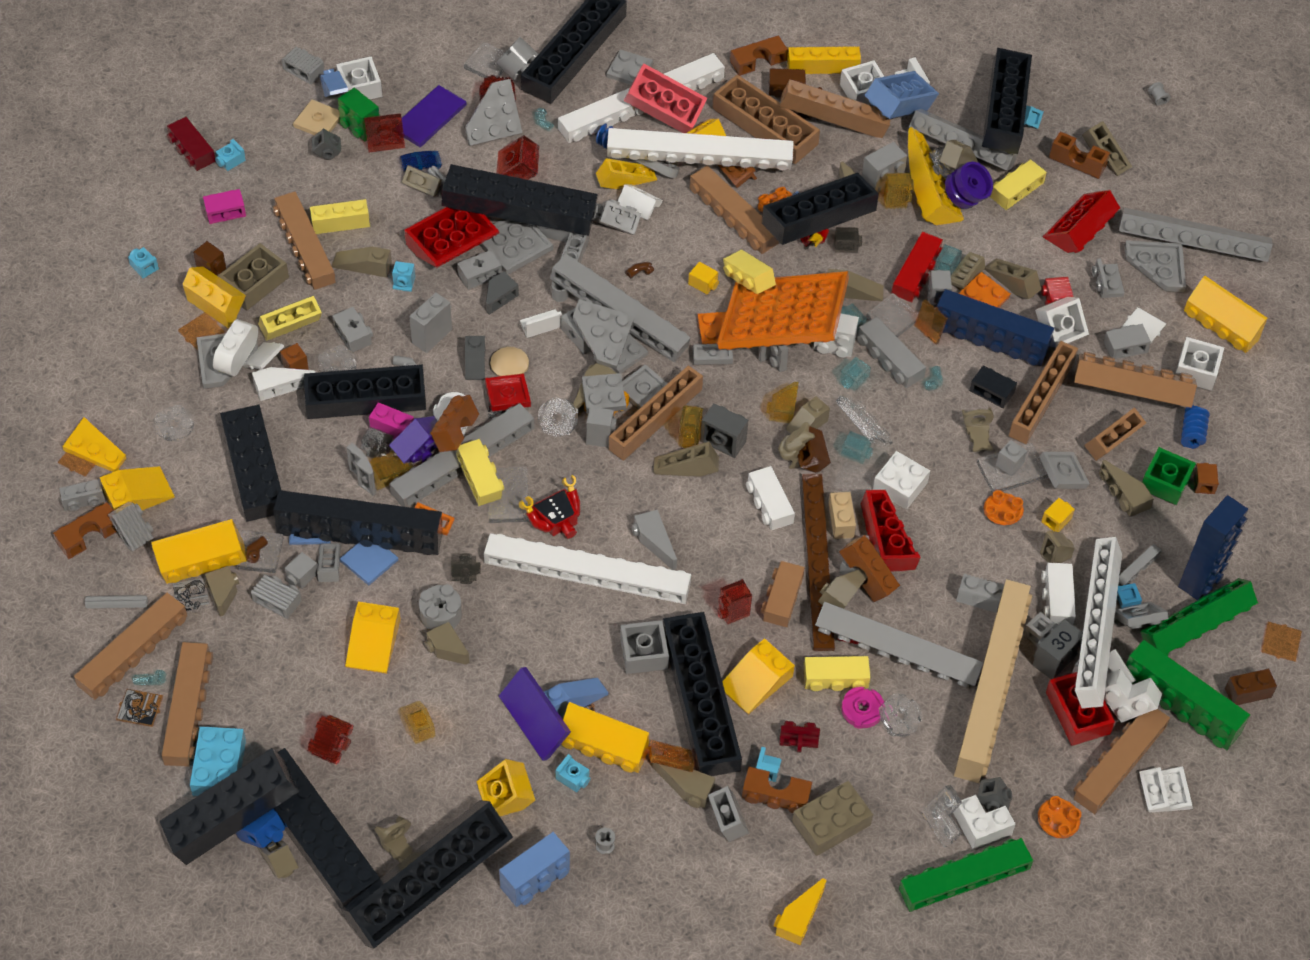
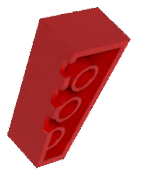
M866 490L861 501V508L869 541L891 572L915 570L921 557L913 548V541L907 536L902 520L898 519L896 509L887 491Z

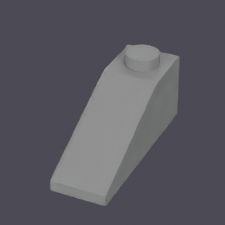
M658 510L635 515L634 524L631 525L634 536H638L640 542L672 570L677 569V558Z

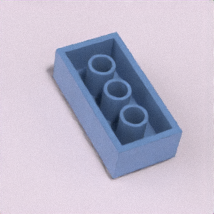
M915 71L875 78L865 97L869 99L873 106L882 111L883 116L891 119L913 114L919 109L929 110L939 93Z

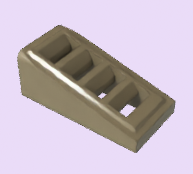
M969 252L952 273L951 285L964 289L985 269L984 257Z

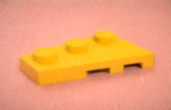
M83 417L62 446L63 451L112 472L117 471L126 459V454L85 417Z

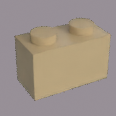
M851 492L830 493L828 506L833 538H854L856 523Z

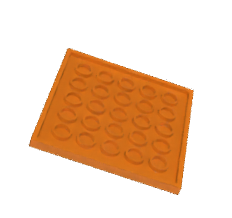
M848 271L775 277L776 285L759 294L735 282L718 338V349L731 350L743 347H770L782 344H809L811 342L834 341L849 280Z

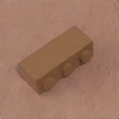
M1134 407L1084 446L1097 461L1144 426L1146 421Z
M784 561L780 562L779 568L775 567L772 579L775 581L773 585L769 584L766 595L769 599L768 602H763L761 613L764 614L763 621L788 627L804 577L805 567Z

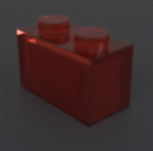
M743 579L720 588L717 612L721 620L725 619L728 625L750 616L752 594Z

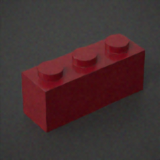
M187 117L167 125V138L171 144L175 143L178 153L185 156L189 167L193 166L198 171L216 162L214 150Z

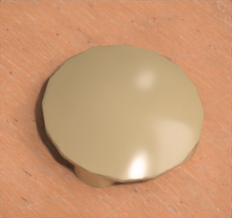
M516 347L500 348L494 352L490 361L492 371L498 376L522 374L529 367L527 354Z

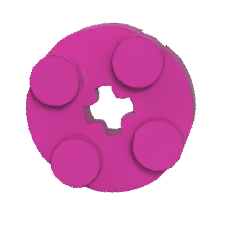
M856 687L849 690L844 696L841 707L842 715L849 724L857 729L873 727L883 717V698L873 689L870 691L864 689L865 687ZM859 704H862V706L867 705L866 711L859 710Z

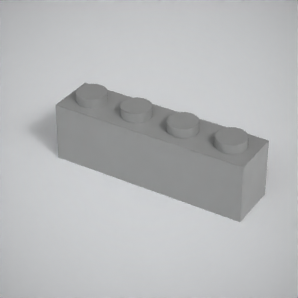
M878 317L859 327L857 339L860 345L866 346L870 350L871 356L874 359H878L882 363L883 368L894 375L898 384L908 388L924 378L926 366Z

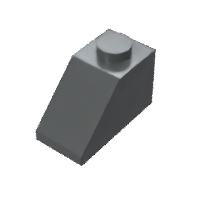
M504 271L489 280L486 309L489 315L519 296L518 284Z
M465 336V380H485V336Z

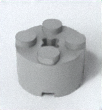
M519 37L496 63L515 80L530 65V61L532 62L537 57L538 53L525 40Z
M451 585L433 586L421 593L419 610L420 619L424 627L432 630L449 622L454 629L462 618L461 598Z

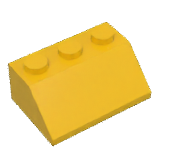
M190 267L183 282L187 301L228 329L231 327L244 302L245 294L205 267Z

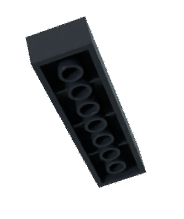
M585 0L521 74V90L552 104L626 17L627 1Z
M997 47L992 65L982 147L1018 154L1024 132L1032 54Z
M450 164L442 189L441 206L589 236L596 212L598 194Z
M283 490L278 491L274 506L276 534L283 536L294 534V536L304 539L320 538L322 541L341 542L343 544L357 545L360 543L364 547H371L374 544L380 545L386 550H401L404 552L423 553L425 555L439 554L443 535L441 511Z
M698 612L663 618L670 665L696 771L709 776L741 771L742 756L705 613Z
M283 748L277 753L284 759L299 792L273 809L282 820L286 833L342 909L378 881L380 877L286 748Z
M479 800L343 907L341 911L364 945L374 949L511 840L513 835L491 802Z

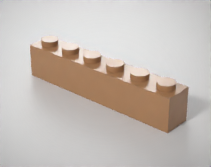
M789 79L782 92L781 107L867 135L883 138L890 126L891 119L883 116L882 111L877 107Z
M708 165L690 176L691 191L694 194H698L705 205H710L717 216L723 217L730 228L733 227L742 239H746L750 243L753 250H758L763 254L779 244V241L762 224V216Z
M296 191L274 198V214L276 217H280L279 223L281 229L287 232L285 235L288 243L293 244V254L295 258L299 257L300 259L298 260L301 271L305 270L306 272L305 279L307 284H312L313 289L316 290L336 283L334 270Z
M1063 341L1059 342L1013 420L1009 437L1024 444L1028 443L1073 366L1078 348Z
M688 365L609 436V450L624 461L702 390L703 375Z
M167 592L74 675L77 686L94 700L99 696H104L114 682L122 680L126 671L136 667L140 659L146 653L150 654L159 641L167 639L176 626H181L185 622L187 617L185 606Z
M182 642L162 751L164 765L190 767L191 760L195 758L196 747L194 743L195 740H198L200 729L197 727L198 721L203 719L201 703L206 701L207 695L204 686L205 683H209L210 671L207 669L208 665H212L213 652H210L206 643Z
M1156 709L1135 717L1133 723L1128 722L1122 730L1124 734L1120 738L1117 736L1111 743L1110 751H1104L1098 759L1100 763L1096 767L1093 765L1088 770L1086 780L1084 782L1080 780L1073 791L1076 793L1073 800L1095 815L1164 731L1170 717Z

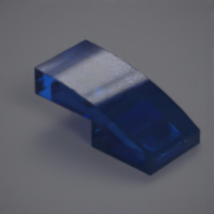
M419 151L400 156L403 172H406L408 165L420 170L423 168L428 169L432 166L440 169L442 166L439 151Z

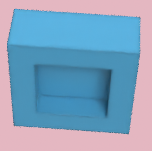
M1135 583L1118 586L1117 599L1121 608L1141 604L1142 599Z

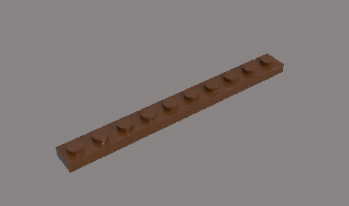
M802 474L813 651H834V632L831 631L830 635L818 631L819 626L815 625L823 606L818 602L822 596L820 591L826 583L830 584L822 474Z

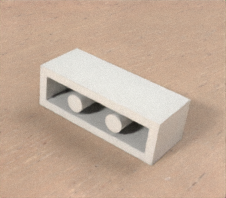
M772 467L750 472L746 487L748 492L753 493L755 497L754 503L756 508L762 511L764 524L769 525L771 531L793 524L795 513Z
M1047 563L1046 570H1042L1041 581L1045 583L1042 599L1046 601L1043 614L1055 624L1059 625L1065 619L1073 625L1076 615L1072 564Z

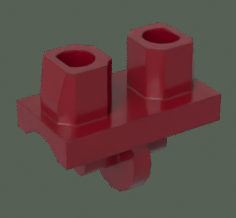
M785 721L784 725H781L780 746L797 747V753L802 752V747L818 748L820 728H817L815 723L807 722L804 724V727L796 726V723L793 721Z

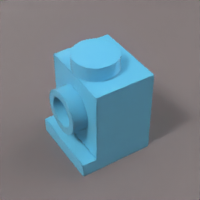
M234 139L230 140V144L216 151V163L227 171L246 161L244 149Z
M144 247L140 250H132L130 256H128L130 266L142 278L159 269L156 257L152 256Z
M396 261L392 272L393 289L411 292L416 277L415 265Z
M569 754L555 770L556 780L575 792H578L581 787L584 789L591 779L589 777L590 770L572 759V756Z

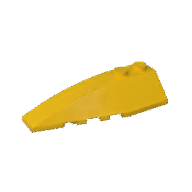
M910 127L908 129L909 167L917 197L916 201L921 207L923 219L927 222L930 221L934 225L962 222L964 220L962 212L958 206L952 203L946 193L944 183L946 177L937 169L939 164L930 154L932 151L922 133Z

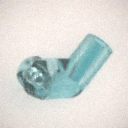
M538 108L535 111V123L549 132L554 127V124L546 120V109Z
M940 366L931 368L932 377L924 383L929 391L935 390L943 384Z
M157 670L155 674H136L133 677L134 685H162L166 681V673L163 670Z

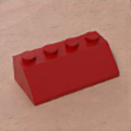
M1111 190L1083 194L1042 237L1067 253H1078L1084 249L1087 242L1094 239V235L1102 230L1110 219L1115 217V213L1120 209V206Z

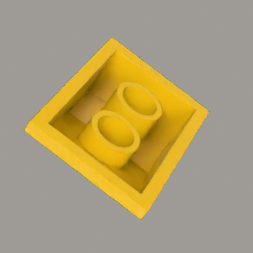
M160 466L117 470L99 477L103 491L113 510L118 509L127 502H132L134 505L138 504L142 510L175 498Z
M358 601L353 618L345 667L387 674L401 620L398 607Z
M764 638L744 656L722 681L725 694L742 710L750 714L793 677L795 665Z

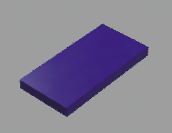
M438 85L393 125L392 131L416 146L421 147L467 105V102Z
M521 667L499 697L542 761H546L571 731L527 667Z

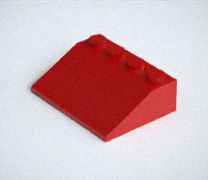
M448 207L404 230L405 242L409 249L417 257L436 268L499 234V230L485 215Z

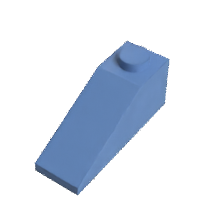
M334 69L323 71L324 75H320L325 97L348 91V87L339 71L334 72Z
M598 678L561 683L544 691L561 718H564L569 702L585 707L609 695Z

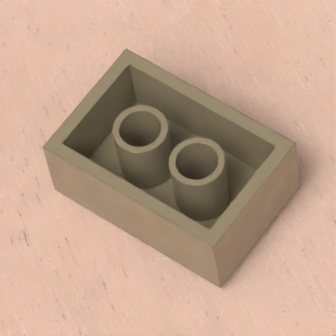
M259 243L219 274L218 277L246 295L241 307L249 310L287 280L289 275L287 263Z
M847 781L795 810L792 823L814 854L818 856L869 827L872 822L873 813L851 783Z

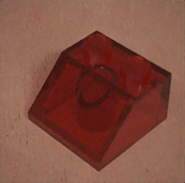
M525 135L498 151L497 174L527 180L535 177L538 174L540 146Z

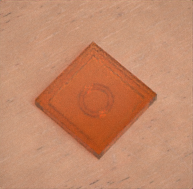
M650 740L648 748L650 762L693 772L694 760L690 749Z

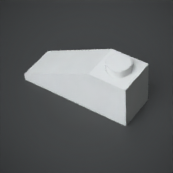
M269 367L253 372L252 377L260 401L303 389L304 373H315V371Z

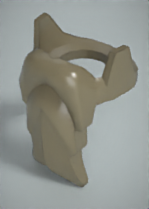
M991 407L988 410L979 409L969 412L962 409L966 425L965 430L970 435V441L973 443V452L980 450L992 451L993 447L988 441L989 424L994 418ZM977 415H984V416H986V418H985V417L973 418V417H974V416H977Z
M804 422L798 430L784 437L778 446L781 457L784 460L792 461L789 469H795L800 466L797 457L799 450L805 446L806 442L815 438V435L809 432L808 422Z
M398 816L396 819L397 823L388 828L377 826L375 831L379 835L382 847L387 852H390L394 859L402 862L413 853L404 836L410 828L411 822Z

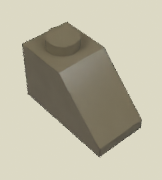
M816 396L800 408L786 430L791 434L793 431L798 430L804 422H808L809 426L818 429L828 421L830 408Z
M1047 531L1040 551L1046 562L1062 563L1072 558L1074 552L1072 541L1067 539L1063 533Z
M229 566L205 574L207 585L220 617L225 615L237 594L236 585L239 584L236 573H231Z
M449 622L426 632L427 641L425 645L430 653L434 652L437 658L465 665L470 663L468 651Z
M282 839L279 842L271 841L264 848L257 847L278 879L290 876L294 872L293 870L299 868L288 845Z

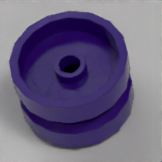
M974 161L967 162L947 176L945 190L953 204L959 208L969 209L991 195L993 180L983 165Z

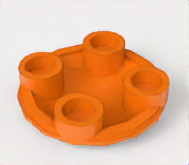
M779 187L769 195L762 194L758 198V210L763 212L764 205L792 196V193L787 191L785 187Z
M1001 490L994 491L993 495L989 496L985 501L983 507L987 518L1000 525H1012L1018 522L1024 512L1023 500L1020 497L1004 493Z
M1052 796L1040 806L1038 822L1048 835L1055 838H1068L1078 831L1082 815L1081 811L1069 801L1059 796Z

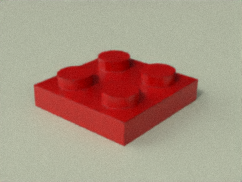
M524 373L485 378L492 412L507 410L519 403L524 408L531 407Z

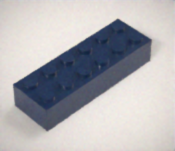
M947 289L944 290L937 305L933 328L940 333L954 335L957 339H965L977 346H985L994 352H1002L1013 359H1021L1027 361L1030 365L1041 367L1049 351L1055 327Z
M1226 495L1204 520L1178 588L1199 600L1202 596L1205 597L1210 594L1213 589L1211 586L1214 583L1218 584L1222 580L1223 572L1229 565L1227 562L1233 555L1232 550L1236 547L1237 539L1243 532L1241 528L1248 520L1246 518L1247 507Z

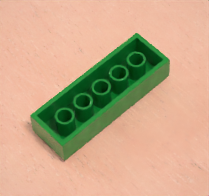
M1143 640L1127 660L1126 666L1136 680L1132 685L1151 678L1162 693L1159 702L1160 706L1176 714L1181 722L1189 723L1198 734L1210 738L1216 747L1224 748L1227 751L1241 735L1251 714L1147 641Z

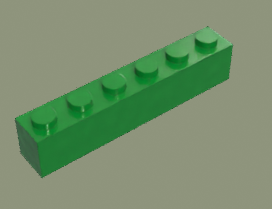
M1238 578L1173 613L1168 616V619L1161 620V623L1151 625L1140 631L1143 640L1168 656L1169 652L1174 649L1184 647L1187 642L1200 638L1207 631L1217 629L1218 625L1233 620L1236 615L1247 612L1252 606L1258 604L1252 582Z
M1022 838L1017 840L1009 839L1000 846H989L977 854L969 853L960 860L947 861L938 868L930 867L921 874L915 876L914 874L907 875L901 880L899 891L909 912L1030 870L1033 859Z

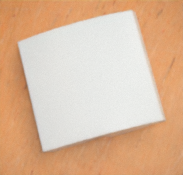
M1183 766L1162 771L1161 767L1139 771L1148 812L1193 809Z

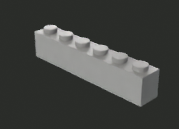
M923 109L915 111L909 126L944 143L954 139L971 147L975 157L1005 170L1013 168L1018 154L982 147V135Z

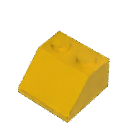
M505 759L476 781L482 800L490 801L499 816L524 810L536 801L524 763Z

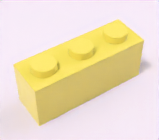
M1030 159L1025 164L1022 163L1014 172L1008 173L1000 182H995L990 198L1007 210L1041 186L1045 181L1047 172Z
M366 199L310 207L312 225L316 234L370 227Z
M743 250L723 259L725 274L756 294L776 285L773 268Z
M312 296L260 316L258 325L266 341L320 320L322 312L315 297Z
M480 439L460 445L456 451V456L478 506L501 499L504 485L502 480L498 479L495 474L497 473L496 467L488 458L489 452L486 445H482Z
M868 656L805 657V689L821 691L822 689L832 688L834 691H841L844 688H869L870 669Z

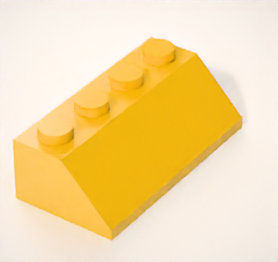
M859 46L787 47L788 69H803L806 74H841L842 69L861 64Z
M1207 276L1201 279L1188 298L1184 309L1190 318H1195L1205 328L1211 329L1221 339H1226L1237 350H1242L1245 353L1259 341L1268 319Z
M232 519L151 542L161 575L167 584L176 583L190 577H197L204 573L226 566H235L247 561L244 541Z
M569 702L563 721L571 732L561 745L570 750L573 748L580 750L587 757H598L605 764L621 766L626 772L632 773L634 771L639 773L649 750V732Z

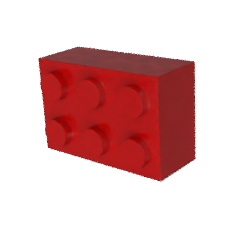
M1078 672L1049 680L1046 689L1048 699L1071 746L1110 735L1115 724L1105 701L1102 707H1081L1075 692Z

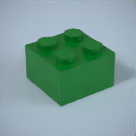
M355 87L338 98L340 124L343 128L351 130L357 139L360 138L365 142L381 131L379 107Z
M1158 447L1142 483H1144L1151 495L1177 505L1191 478L1196 463Z

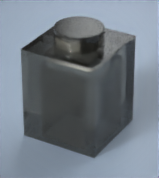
M836 227L834 237L835 253H858V247H862V235H859V229L855 227Z

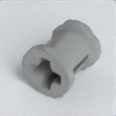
M1161 82L1152 84L1148 89L1149 94L1155 98L1157 106L1168 103L1171 98L1169 93H1166L1163 89L1164 86Z
M609 828L599 829L595 836L596 850L601 854H610L615 848V833Z

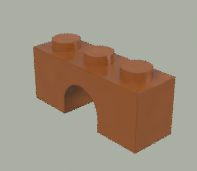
M778 35L731 50L730 63L737 74L741 76L755 71L756 59L758 58L767 60L771 66L787 61L788 49Z
M1060 131L1052 143L1049 158L1099 179L1107 167L1110 152L1094 145L1090 152H1082L1076 146L1077 138Z
M457 395L453 397L430 432L440 452L457 450L464 440L461 427L472 426L479 416V412L470 395Z
M107 502L95 507L89 513L79 516L75 521L60 527L53 533L57 545L68 560L87 549L83 537L88 532H99L104 539L117 532L108 517V514L114 510Z
M866 535L851 541L839 551L850 568L856 566L864 570L868 581L862 586L873 602L887 597L900 586Z
M748 767L742 791V798L751 804L764 803L772 809L781 807L788 809L791 813H794L795 810L808 803L812 788L811 781L791 777L789 785L785 789L778 790L771 787L768 782L770 771Z

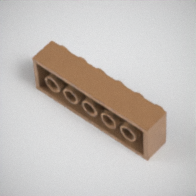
M738 74L713 94V109L755 138L793 141V164L798 163L819 144L820 129L790 109L781 107L778 101Z
M1090 352L1079 354L1074 374V383L1192 408L1197 383L1191 374L1181 373V375L1173 374L1172 370L1164 368L1158 371L1154 370L1153 366L1142 364V367L1135 366L1134 362L1123 360L1122 363L1116 362L1115 358L1103 356L1102 359L1095 357L1096 354Z

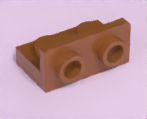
M718 165L736 188L740 187L750 177L754 180L757 179L754 174L756 172L754 167L744 168L741 166Z

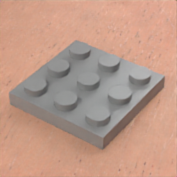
M502 219L493 224L499 230V234L480 244L486 252L489 250L493 251L502 265V270L507 274L553 250V244L536 225Z

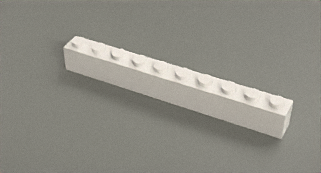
M712 53L664 73V75L692 90L703 89L713 82H720L724 78L725 66ZM628 88L559 117L558 130L568 143L577 142L587 135L596 134L605 123H607L608 128L618 122H625L632 116L641 115L644 112L624 101L630 89Z
M609 128L607 157L791 170L793 141Z
M490 533L484 552V564L686 604L691 584V574L685 571L670 570L662 566H650L642 562H630L622 558H610L602 554H590L582 550H570L562 546L556 547L542 542L526 541L522 538L506 537L503 534L496 535Z
M1116 537L1096 539L1075 688L1082 708L1102 707L1104 703L1122 552Z

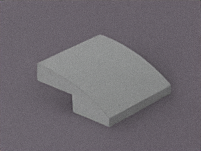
M351 443L346 447L349 469L357 474L358 485L374 496L376 489L372 466L365 454L355 444Z

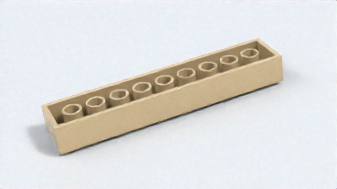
M1006 579L954 777L976 783L980 782L981 777H986L1032 595L1029 594L1031 587L1029 585Z

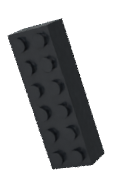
M857 172L764 205L762 224L784 245L877 211L879 193Z
M423 364L304 373L307 419L370 415L378 402L401 412L427 410Z
M260 404L220 413L246 522L274 516V506L281 486Z
M271 748L160 820V824L173 854L187 865L298 793L299 790L284 759Z

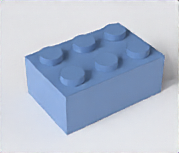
M552 832L499 869L500 888L516 907L520 904H528L533 899L534 894L539 891H546L551 886V882L557 878L561 880L569 873L570 851L557 835Z

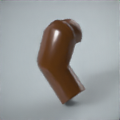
M648 261L636 263L626 270L625 274L630 279L643 270L646 275H649L654 271V267Z
M261 536L247 546L246 558L250 563L258 562L260 550L268 545V541L264 536Z

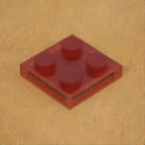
M401 113L364 118L369 153L405 148Z

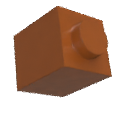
M298 343L280 351L284 368L309 369L307 356Z
M1196 464L1193 472L1195 493L1215 494L1219 485L1217 464Z

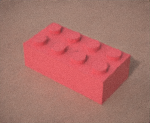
M644 63L624 99L630 105L682 133H687L693 129L707 100L705 96Z

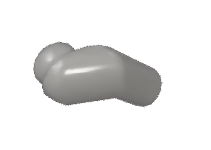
M395 355L393 357V365H417L410 357Z

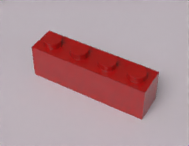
M922 231L893 283L891 295L909 302H913L915 297L919 298L922 292V284L926 285L929 279V271L935 269L936 258H941L943 254V239Z

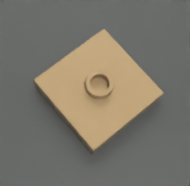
M311 100L294 121L293 126L312 135H316L323 128L331 132L340 121L339 110Z

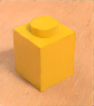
M698 262L689 273L688 285L705 294H708L711 290L714 291L719 284L718 271L701 262Z
M1058 498L1044 512L1041 522L1051 530L1060 532L1072 519L1075 509L1068 502Z

